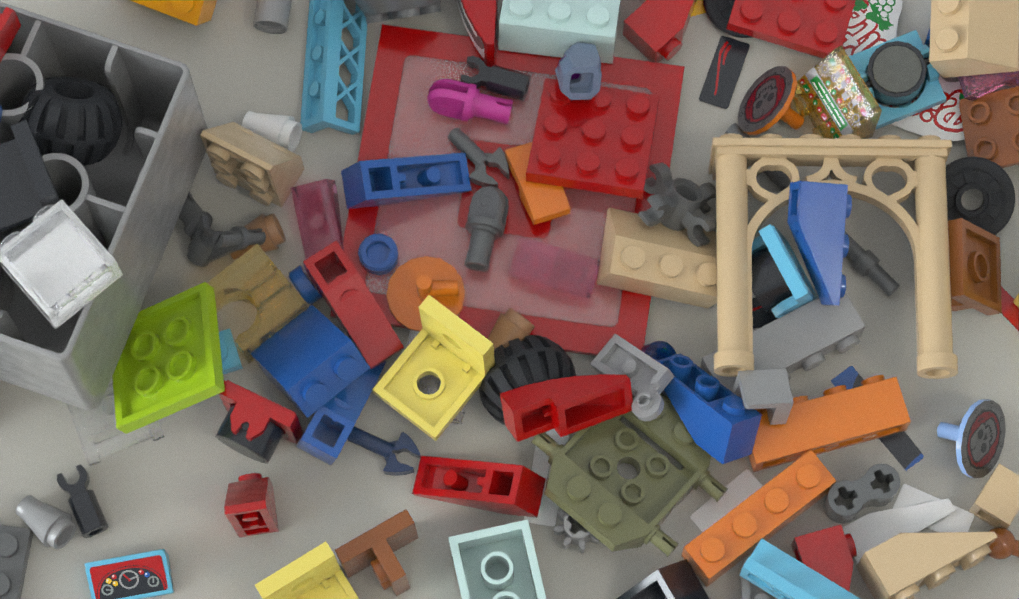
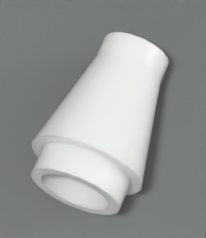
M248 111L242 122L243 127L291 152L297 148L301 139L302 124L295 121L293 116Z

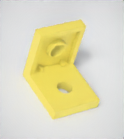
M428 295L419 306L422 330L372 390L373 394L436 441L479 389L488 371L495 366L494 346L491 341ZM426 375L437 377L441 382L439 390L429 395L422 393L417 387L422 377Z
M326 541L255 584L262 599H359Z

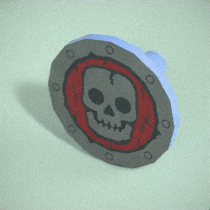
M982 399L970 406L959 425L941 422L937 427V436L956 441L957 463L961 472L969 478H983L992 471L999 460L1004 446L1006 432L1005 416L1000 405L995 401Z

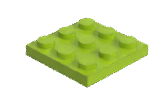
M203 282L139 311L112 375L116 429L125 434L225 391L215 291L208 283Z

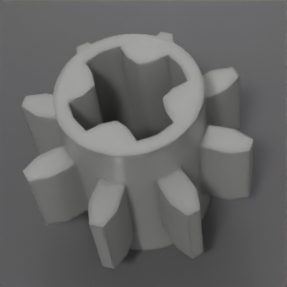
M562 510L557 511V516L563 521V525L554 527V534H564L563 548L565 550L573 544L579 545L580 552L584 553L585 544L590 540L593 543L599 544L600 541L589 531L585 533L579 530L576 535L571 533L572 524L570 522L572 521L576 524L578 522Z

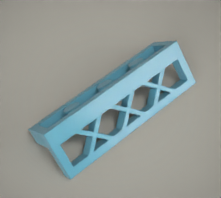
M344 0L309 1L300 120L303 131L314 133L329 127L351 135L360 133L367 22L366 17L357 4L355 13L351 15L344 4ZM347 27L353 37V48L350 50L347 49L341 39L342 29ZM343 62L351 74L348 86H345L339 76V66ZM340 99H342L348 109V121L336 118V105Z
M762 538L751 556L746 560L739 575L777 599H860Z

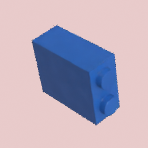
M310 305L250 353L267 378L307 418L370 368L352 340L313 305Z

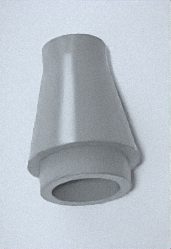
M32 495L23 498L16 508V514L24 520L45 547L52 546L54 549H61L75 534L76 523L72 521V516L69 513L41 502Z

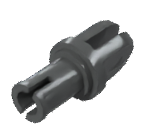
M493 186L482 187L474 193L471 199L465 224L466 230L471 234L467 256L464 261V266L468 269L479 272L488 271L494 240L502 237L504 234L509 201L499 188Z

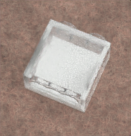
M62 199L54 206L50 204L43 207L34 216L33 222L21 232L11 233L0 243V264L55 329L123 276L117 261Z

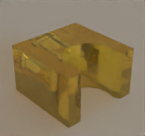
M258 244L207 282L215 291L217 313L223 306L235 301L250 303L257 309L254 323L248 330L240 333L235 340L241 355L248 363L254 360L250 354L253 350L308 308L306 301Z

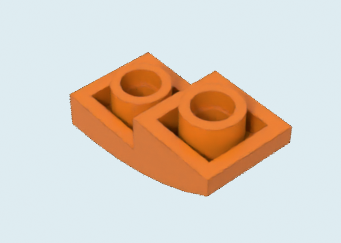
M532 142L506 149L505 156L508 167L519 186L520 199L533 224L536 225L571 214L563 187L526 181V171Z

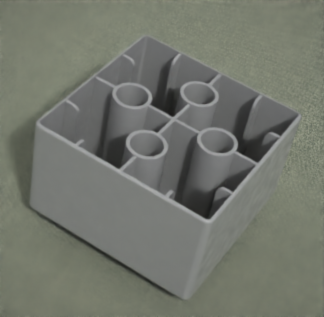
M0 2V13L2 14L4 9L9 7L15 10L21 23L20 29L0 62V106L3 109L0 121V144L15 139L10 126L19 123L20 119L28 111L29 102L21 107L24 96L35 83H37L36 90H43L46 78L71 76L97 82L113 93L121 110L123 124L121 135L115 148L102 161L83 166L77 159L67 154L50 153L42 156L63 208L0 232V380L85 410H94L102 402L204 158L206 149L200 134L208 128L189 68L186 64ZM69 213L123 276L55 329L2 266Z

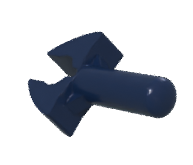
M353 427L347 438L349 442L383 456L387 463L383 469L386 475L400 476L414 473V468L397 461L394 453L408 452L412 456L421 458L417 446L404 432H401L399 440L388 442L362 429Z

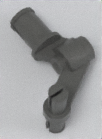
M189 192L179 219L185 225L184 232L191 238L187 257L193 264L205 267L210 262L232 252L246 249L248 245L264 244L266 235L265 232H262L263 229L261 228L247 230L243 226H235L230 231L212 230L210 228L213 222L212 216L200 208Z

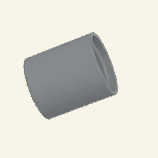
M257 0L253 26L266 33H285L288 28L292 0Z

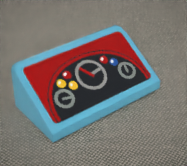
M165 549L85 563L92 599H145L174 593L169 555Z

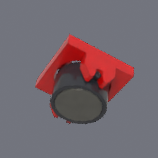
M224 380L225 391L220 393L219 396L228 413L215 436L219 441L238 453L266 464L269 463L281 438L295 444L299 442L303 429L296 412L229 380Z

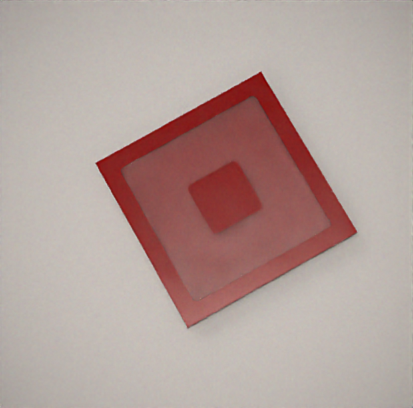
M382 24L357 162L462 153L448 140V134L454 128H459L484 153L493 154L501 147L505 154L506 149L532 142L545 78L557 79L555 69L563 58L498 50L499 40H496L495 65L531 75L525 100L521 101L487 91L486 87L480 86L476 88L480 89L479 93L513 100L508 124L473 116V119H469L468 122L460 121V119L443 116L434 112L428 106L427 95L429 94L430 86L437 80L452 79L461 82V75L473 77L478 74L479 71L477 69L467 66L466 60L468 56L479 57L483 60L470 37ZM613 57V64L601 63L602 78L600 86L660 95L646 179L653 177L656 180L655 174L649 169L652 164L662 162L670 169L685 66ZM466 157L470 175L475 171V165ZM485 165L487 175L491 176L498 183V188L506 195L509 201L504 234L502 237L494 240L489 263L490 267L486 272L474 271L464 266L471 234L465 228L469 206L474 193L482 188L471 181L472 191L385 206L353 208L348 211L342 249L393 327L406 328L398 323L390 312L386 295L389 280L397 268L410 259L428 256L444 260L458 272L462 278L465 290L463 309L458 317L485 338H488L500 313L505 314L511 307L535 326L530 335L546 337L560 345L565 352L597 356L614 334H617L642 351L644 349L651 296L596 283L607 210L614 208L639 214V212L646 211L652 207L647 199L654 194H649L644 190L643 199L563 187L571 214L534 225L520 199L519 186L510 169L509 179H507L498 168ZM372 234L387 235L393 239L397 246L398 262L394 269L387 274H371L360 263L358 254L360 244L366 237ZM330 311V317L336 318L333 312Z

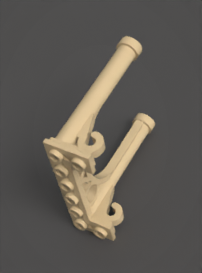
M728 133L720 137H713L708 174H712V180H716L718 352L714 354V373L720 376L737 377L738 371L754 370L752 244L763 223L773 213L789 204L790 190L789 185L776 195L760 187L756 177L763 171H782L789 177L790 182H797L800 176L796 166H818L821 169L813 175L806 176L805 181L848 185L847 194H850L852 198L870 203L886 212L899 224L907 235L914 259L917 375L926 379H945L956 376L958 374V357L953 353L946 161L952 148V140H941L940 137L935 135H925L918 139H901L897 135H884L878 139H862L858 135L848 134L840 136L838 139H828L816 134H806L799 138H782L778 134H764L759 138H743L740 134ZM842 167H867L862 184L856 183L858 176L846 173ZM878 172H896L903 177L905 187L887 196L874 186L872 177ZM748 191L755 199L764 203L749 224ZM912 192L914 193L916 223L900 205V203L908 199Z

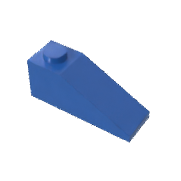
M466 153L359 161L341 170L347 209L385 206L472 191Z

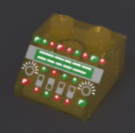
M842 45L834 49L797 80L793 102L802 117L808 116L814 126L812 129L813 134L828 139H838L840 136L848 134L858 135L862 139L873 137L882 109Z

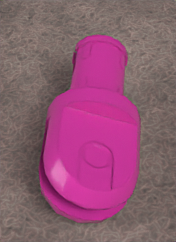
M452 79L435 81L430 86L429 94L427 95L428 106L440 115L460 119V121L468 122L469 119H473V116L506 125L510 117L513 100L479 93L480 89H476V84H468Z

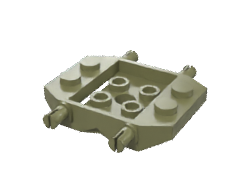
M662 392L660 396L663 398L664 408L661 414L654 420H639L630 411L578 431L565 445H559L545 432L536 435L531 442L549 456L548 463L550 467L544 494L612 552L638 548L643 544L647 545L651 542L669 557L679 543L660 529V525L672 510L693 489L697 490L698 487H701L716 502L728 490L727 487L710 475L708 468L711 455L694 442L670 399ZM625 417L683 465L684 468L680 471L669 462L666 456L658 453L640 438L636 431L628 428L620 420ZM623 463L632 465L637 471V477L625 479L618 473L617 466Z

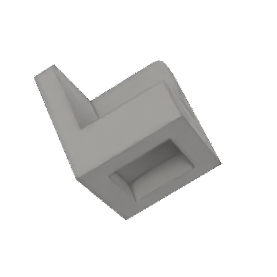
M786 368L738 371L732 392L742 398L744 408L748 410L766 408L770 425L786 424L794 403Z

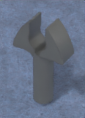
M454 128L450 131L448 140L462 153H466V157L475 165V171L469 175L472 183L481 187L493 186L498 188V183L491 176L487 175L485 165L498 168L509 179L508 163L501 147L493 154L484 153L459 128Z

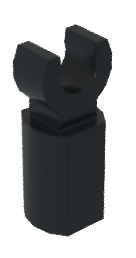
M467 57V66L475 68L479 72L473 77L461 75V82L476 84V88L484 86L487 91L521 101L525 100L531 75L497 65L488 67L479 57Z
M80 464L76 466L80 475L77 483L68 484L62 473L57 474V482L62 490L71 496L68 499V503L83 538H91L106 531L109 526L94 491L87 489L90 477L86 469Z

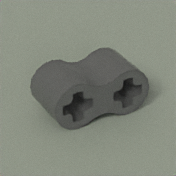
M876 464L869 468L866 474L858 480H843L835 483L824 500L826 515L832 521L844 524L855 519L858 513L866 507L886 506L892 501L900 488L901 480L898 472L888 464ZM875 478L879 483L887 482L888 486L884 492L881 488H872ZM839 494L843 499L851 498L852 503L848 508L849 510H847L845 505L837 506L835 504Z

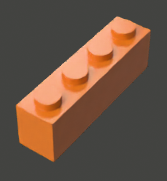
M876 375L861 382L862 386L848 390L846 385L832 387L823 392V397L811 400L808 399V396L793 398L794 403L786 424L770 425L767 409H755L762 416L752 454L748 455L753 472L796 461L809 450H812L815 455L906 431L911 420L897 377L885 379L884 375Z
M809 450L684 546L681 556L688 560L693 571L704 585L708 587L752 553L761 538L767 541L827 495L831 487L836 483V479L814 452Z

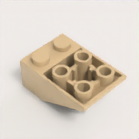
M235 122L205 129L200 134L206 149L205 152L208 154L211 166L216 173V179L230 188L235 189L237 185L250 191L249 195L254 200L263 205L269 206L270 203H273L282 208L305 169L301 156Z
M995 532L900 533L866 551L856 565V568L874 599H914V595L920 592L919 588L926 585L928 590H931L949 580V576L956 572V567L961 565L963 571H966L984 561V557L991 553L989 546L997 539V535Z

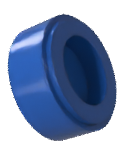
M372 234L366 237L360 244L358 251L362 267L367 272L374 275H384L394 269L398 262V249L392 238L384 234Z
M301 265L289 272L288 276L292 284L308 304L312 305L322 298L307 275L306 270Z

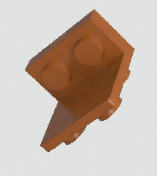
M1019 86L961 99L959 106L967 157L986 158L997 163L1002 168L1019 165Z

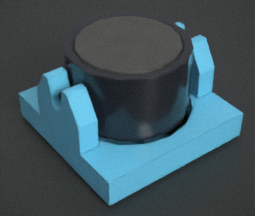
M917 30L844 58V63L856 87L858 96L862 97L861 103L867 112V117L873 131L946 102V96L938 80L939 73L929 62L930 48L926 44H922ZM875 98H876L877 100H879L880 102H882L883 104L892 105V106H899V108H892V107L883 106V105H881L880 103H878V102L875 100Z
M771 224L759 230L760 236L755 238L752 244V292L767 314L773 312L775 318H780L817 299L818 296L786 237Z

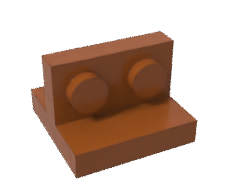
M963 218L949 220L952 312L973 308L987 316L1001 314L1000 238Z
M407 509L335 549L348 578L372 566V570L384 590L391 587L396 596L409 590L410 585L406 573L393 552L418 539L415 523Z

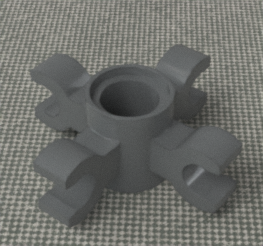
M662 162L652 164L649 169L655 174L656 180L653 177L647 178L644 187L647 193L654 194L647 199L652 207L646 211L639 212L638 216L648 227L655 226L661 222L667 228L676 231H682L686 228L689 240L697 247L709 244L710 240L704 234L703 228L706 232L716 230V219L711 215L704 214L712 209L707 202L712 198H716V188L710 182L698 186L685 178L672 180V173L666 164Z

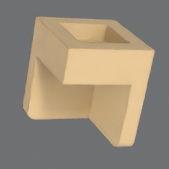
M999 463L972 504L969 512L994 528L1003 527L1007 529L1019 511V475Z

